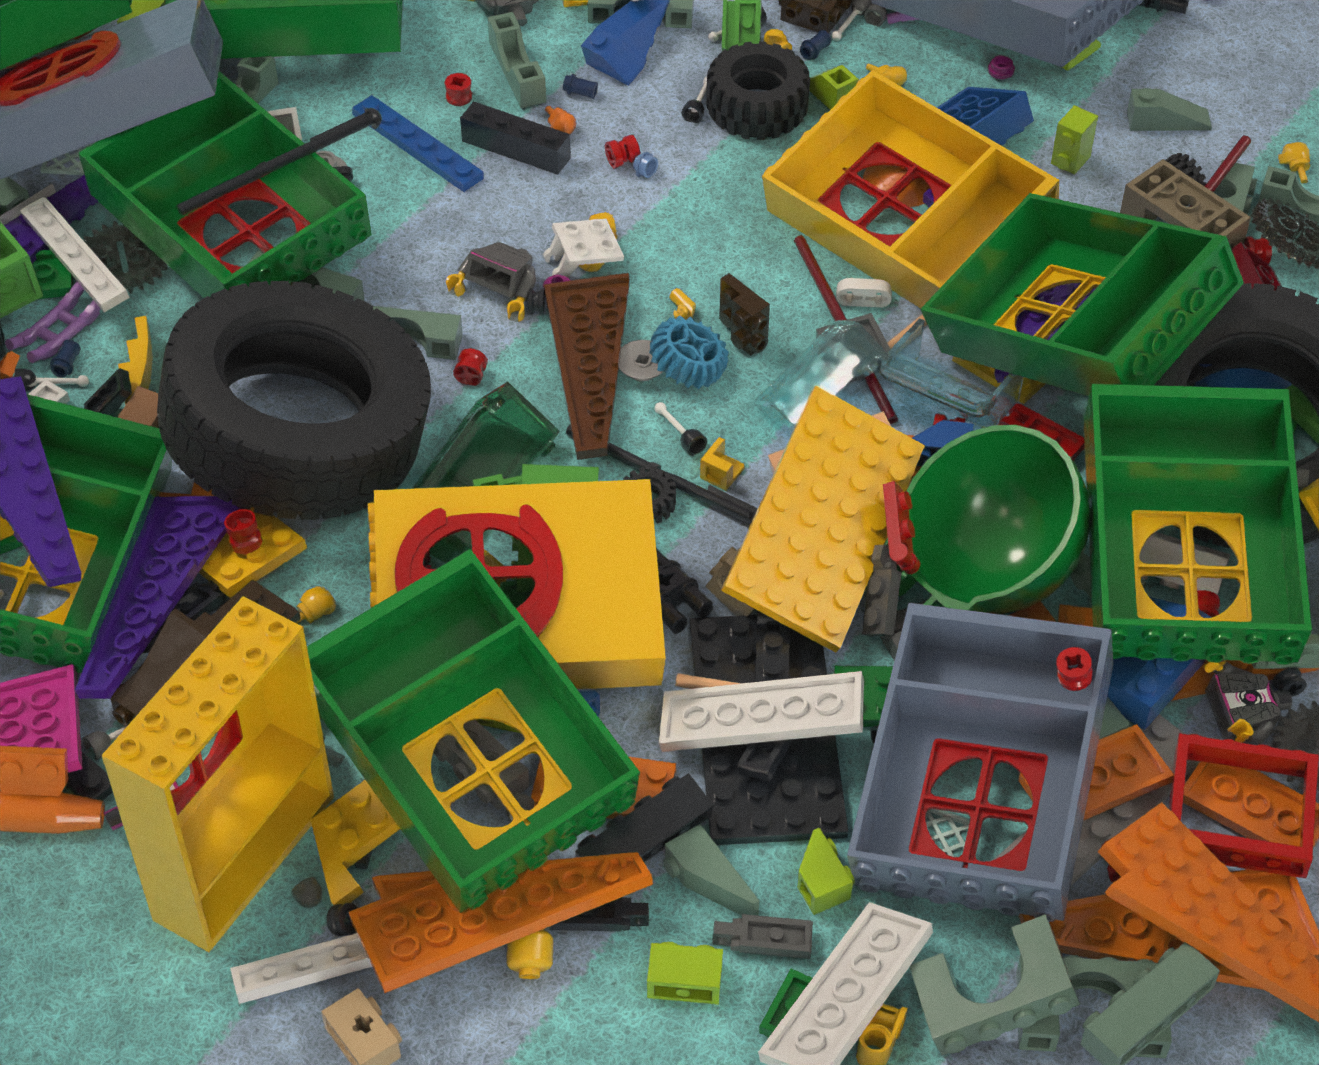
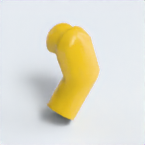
M674 289L670 293L669 298L678 306L677 311L674 310L673 312L675 319L679 315L685 320L689 317L693 319L696 309L695 302L681 289Z

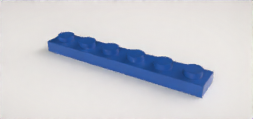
M373 95L352 107V114L355 117L365 113L366 108L377 109L382 116V122L377 129H374L376 132L461 191L465 192L484 179V173L481 169Z

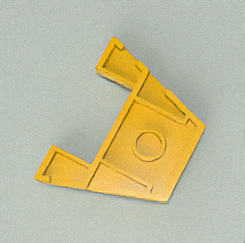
M366 780L311 819L330 900L333 905L351 903L364 893L347 869L400 830Z

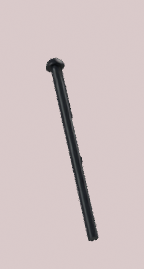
M366 108L365 113L310 138V142L268 162H261L257 167L177 204V210L180 215H184L370 125L373 129H377L381 125L382 116L377 109Z
M569 425L566 429V435L572 437L571 426ZM609 442V456L638 470L644 467L645 472H650V467H654L655 473L660 471L661 465L642 459ZM665 472V477L670 475L672 482L675 481L677 489L751 525L758 508L711 485L706 490L682 477Z

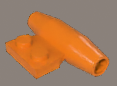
M0 746V831L61 834L103 828L105 817V803L102 800L62 792L68 781V755L66 748Z

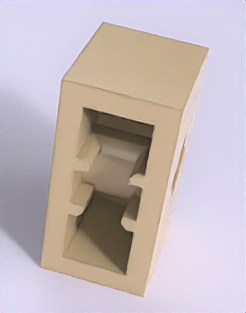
M359 988L321 1011L325 1029L351 1065H390L401 1058L399 1043L402 1042V1038L398 1030L392 1023L385 1024L380 1017L382 1012L372 996L366 998Z

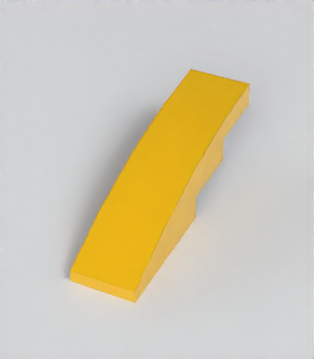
M146 316L134 318L138 338L126 341L130 362L118 364L119 368L129 372L132 394L138 386L149 390L151 382L153 354ZM132 394L125 400V405L132 396Z

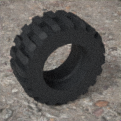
M751 41L744 42L741 46H738V44L731 46L729 51H722L712 61L707 72L706 105L709 115L721 129L726 128L729 134L734 136L739 134L744 139L755 137L757 140H765V137L773 139L779 137L781 133L787 134L803 121L808 112L810 90L808 67L798 55L795 56L792 50L788 48L783 49L779 44L769 45L767 42L762 41L752 44ZM751 89H761V90H767V91H761V92H760V91H750V90H751Z

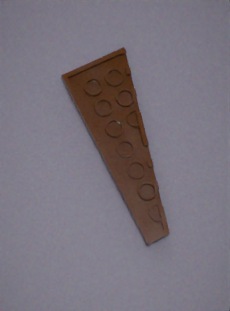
M629 273L544 284L577 460L608 456L630 288Z

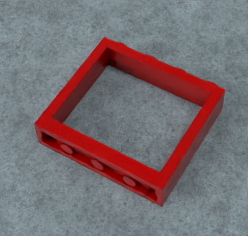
M1179 733L1174 755V777L1171 784L1169 810L1181 821L1187 760L1303 777L1304 789L1300 846L1194 829L1189 830L1226 866L1306 879L1313 857L1319 755L1302 750L1292 751L1272 748L1264 744L1253 745L1240 743L1232 739L1220 740L1203 737L1198 734Z

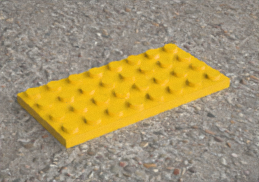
M815 385L810 392L721 591L836 653L843 644L873 572L874 565L871 558L874 546L884 545L888 536L883 484L895 481L903 491H906L925 445Z

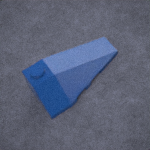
M631 0L593 30L581 45L586 64L626 85L631 84L646 64L649 48L653 46L657 27L661 25L670 0Z

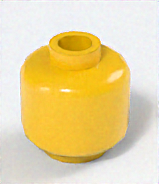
M542 929L508 943L506 953L507 966L511 970L519 972V978L521 979L540 978V972L549 970L553 965L552 935L545 931V929Z

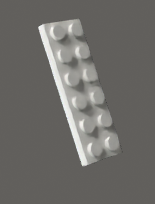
M862 671L665 691L659 736L661 751L863 732L864 678Z
M869 902L758 1051L760 1062L767 1065H840L933 934L932 923Z

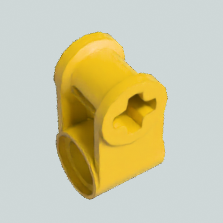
M883 1003L859 1037L856 1058L860 1065L887 1064L896 1039L900 1037L908 1008L902 1006L898 1009ZM874 1045L879 1047L880 1049L875 1050L869 1048L868 1046Z

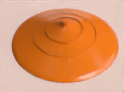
M892 165L872 166L865 169L863 179L879 189L887 191L907 173V170ZM917 178L897 196V200L909 207L925 204L923 202V195L929 189V186L923 179Z

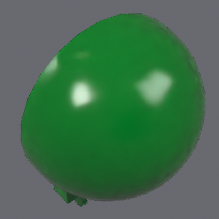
M992 425L970 431L947 443L932 455L914 476L907 489L912 501V509L909 510V516L915 529V537L912 538L913 554L920 560V568L914 574H906L897 564V571L901 572L899 597L906 594V591H909L918 582L932 595L923 605L1005 614L1026 609L1046 599L1060 588L1077 568L1088 541L1091 515L1088 491L1079 469L1058 442L1035 429L1018 425ZM888 537L886 538L884 545L889 546Z

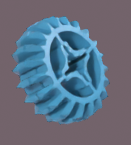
M679 315L676 319L669 317L667 321H662L661 325L657 327L651 337L649 353L653 356L651 362L658 364L657 371H664L666 378H673L676 381V385L681 382L687 388L693 385L695 388L700 389L702 386L709 387L720 379L727 367L729 351L725 349L726 342L719 340L720 334L711 331L712 326L706 327L702 325V320L697 323L693 321L692 317L685 320Z

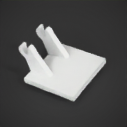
M607 219L553 223L552 229L555 237L550 248L545 250L543 254L547 263L550 262L552 255H554L555 261H559L563 255L559 266L553 270L552 276L562 274L568 278L579 265L624 260V255Z

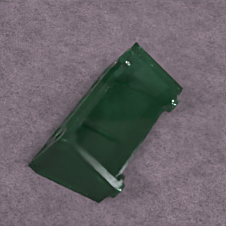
M507 381L475 402L412 489L473 486V480L502 474L503 479L522 475V464H531L539 455L545 457L552 451L556 445L553 441L560 431ZM459 531L443 538L430 549V555L447 563L467 550H472L470 532Z

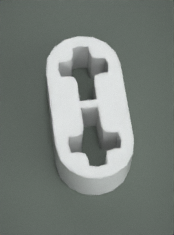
M845 278L837 284L836 298L839 304L843 306L883 308L888 306L892 300L891 285L885 280Z

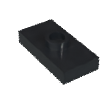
M121 368L117 369L84 403V409L106 415H111L114 411H117L121 404L132 394L129 372Z

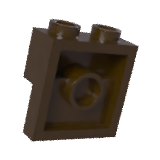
M728 273L720 280L719 319L725 327L731 328V341L736 348L743 349L750 356L754 353L762 352L768 345L770 304Z

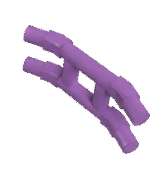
M76 282L69 293H66L63 299L58 302V305L33 326L17 334L15 337L7 339L5 345L11 351L19 347L23 348L31 345L39 337L45 340L46 343L37 349L29 351L27 359L31 363L46 360L58 352L65 340L72 339L83 328L92 324L100 314L101 308L93 300L79 314V317L70 313L84 292V288ZM59 319L68 326L59 334H56L48 328Z

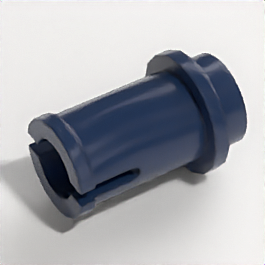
M820 30L810 40L803 41L800 47L802 57L807 60L816 59L819 56V52L832 42L831 36L828 32Z
M576 74L566 75L563 82V91H567L568 95L575 93L594 99L598 91V82L578 78Z
M65 340L62 343L57 356L53 357L50 361L51 372L54 375L66 377L73 372V363L81 350L77 342Z

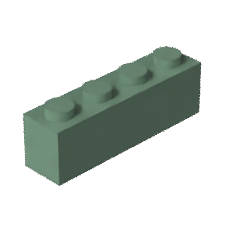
M1185 942L1177 949L1169 948L1161 956L1158 965L1153 970L1149 968L1144 969L1134 980V986L1127 992L1123 989L1118 991L1109 1001L1107 1009L1101 1014L1095 1011L1086 1019L1082 1026L1084 1033L1080 1044L1102 1065L1127 1064L1214 988L1220 970L1198 950Z

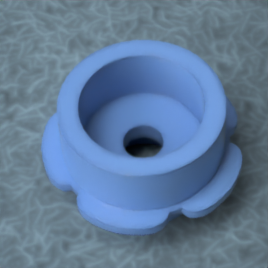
M649 152L638 155L633 163L636 176L650 178L657 171L658 159Z

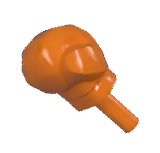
M547 106L545 108V111L550 115L548 118V123L551 125L550 128L571 135L576 128V118L559 107L553 109L551 106Z

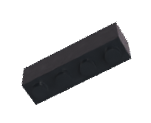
M474 101L460 117L462 142L557 175L571 159L570 134Z
M689 773L682 778L675 776L662 786L663 791L653 798L648 795L638 801L634 806L635 810L627 816H616L607 823L605 831L596 837L594 834H591L580 841L577 845L578 849L575 851V858L638 852L645 863L664 850L665 843L710 818L714 805Z

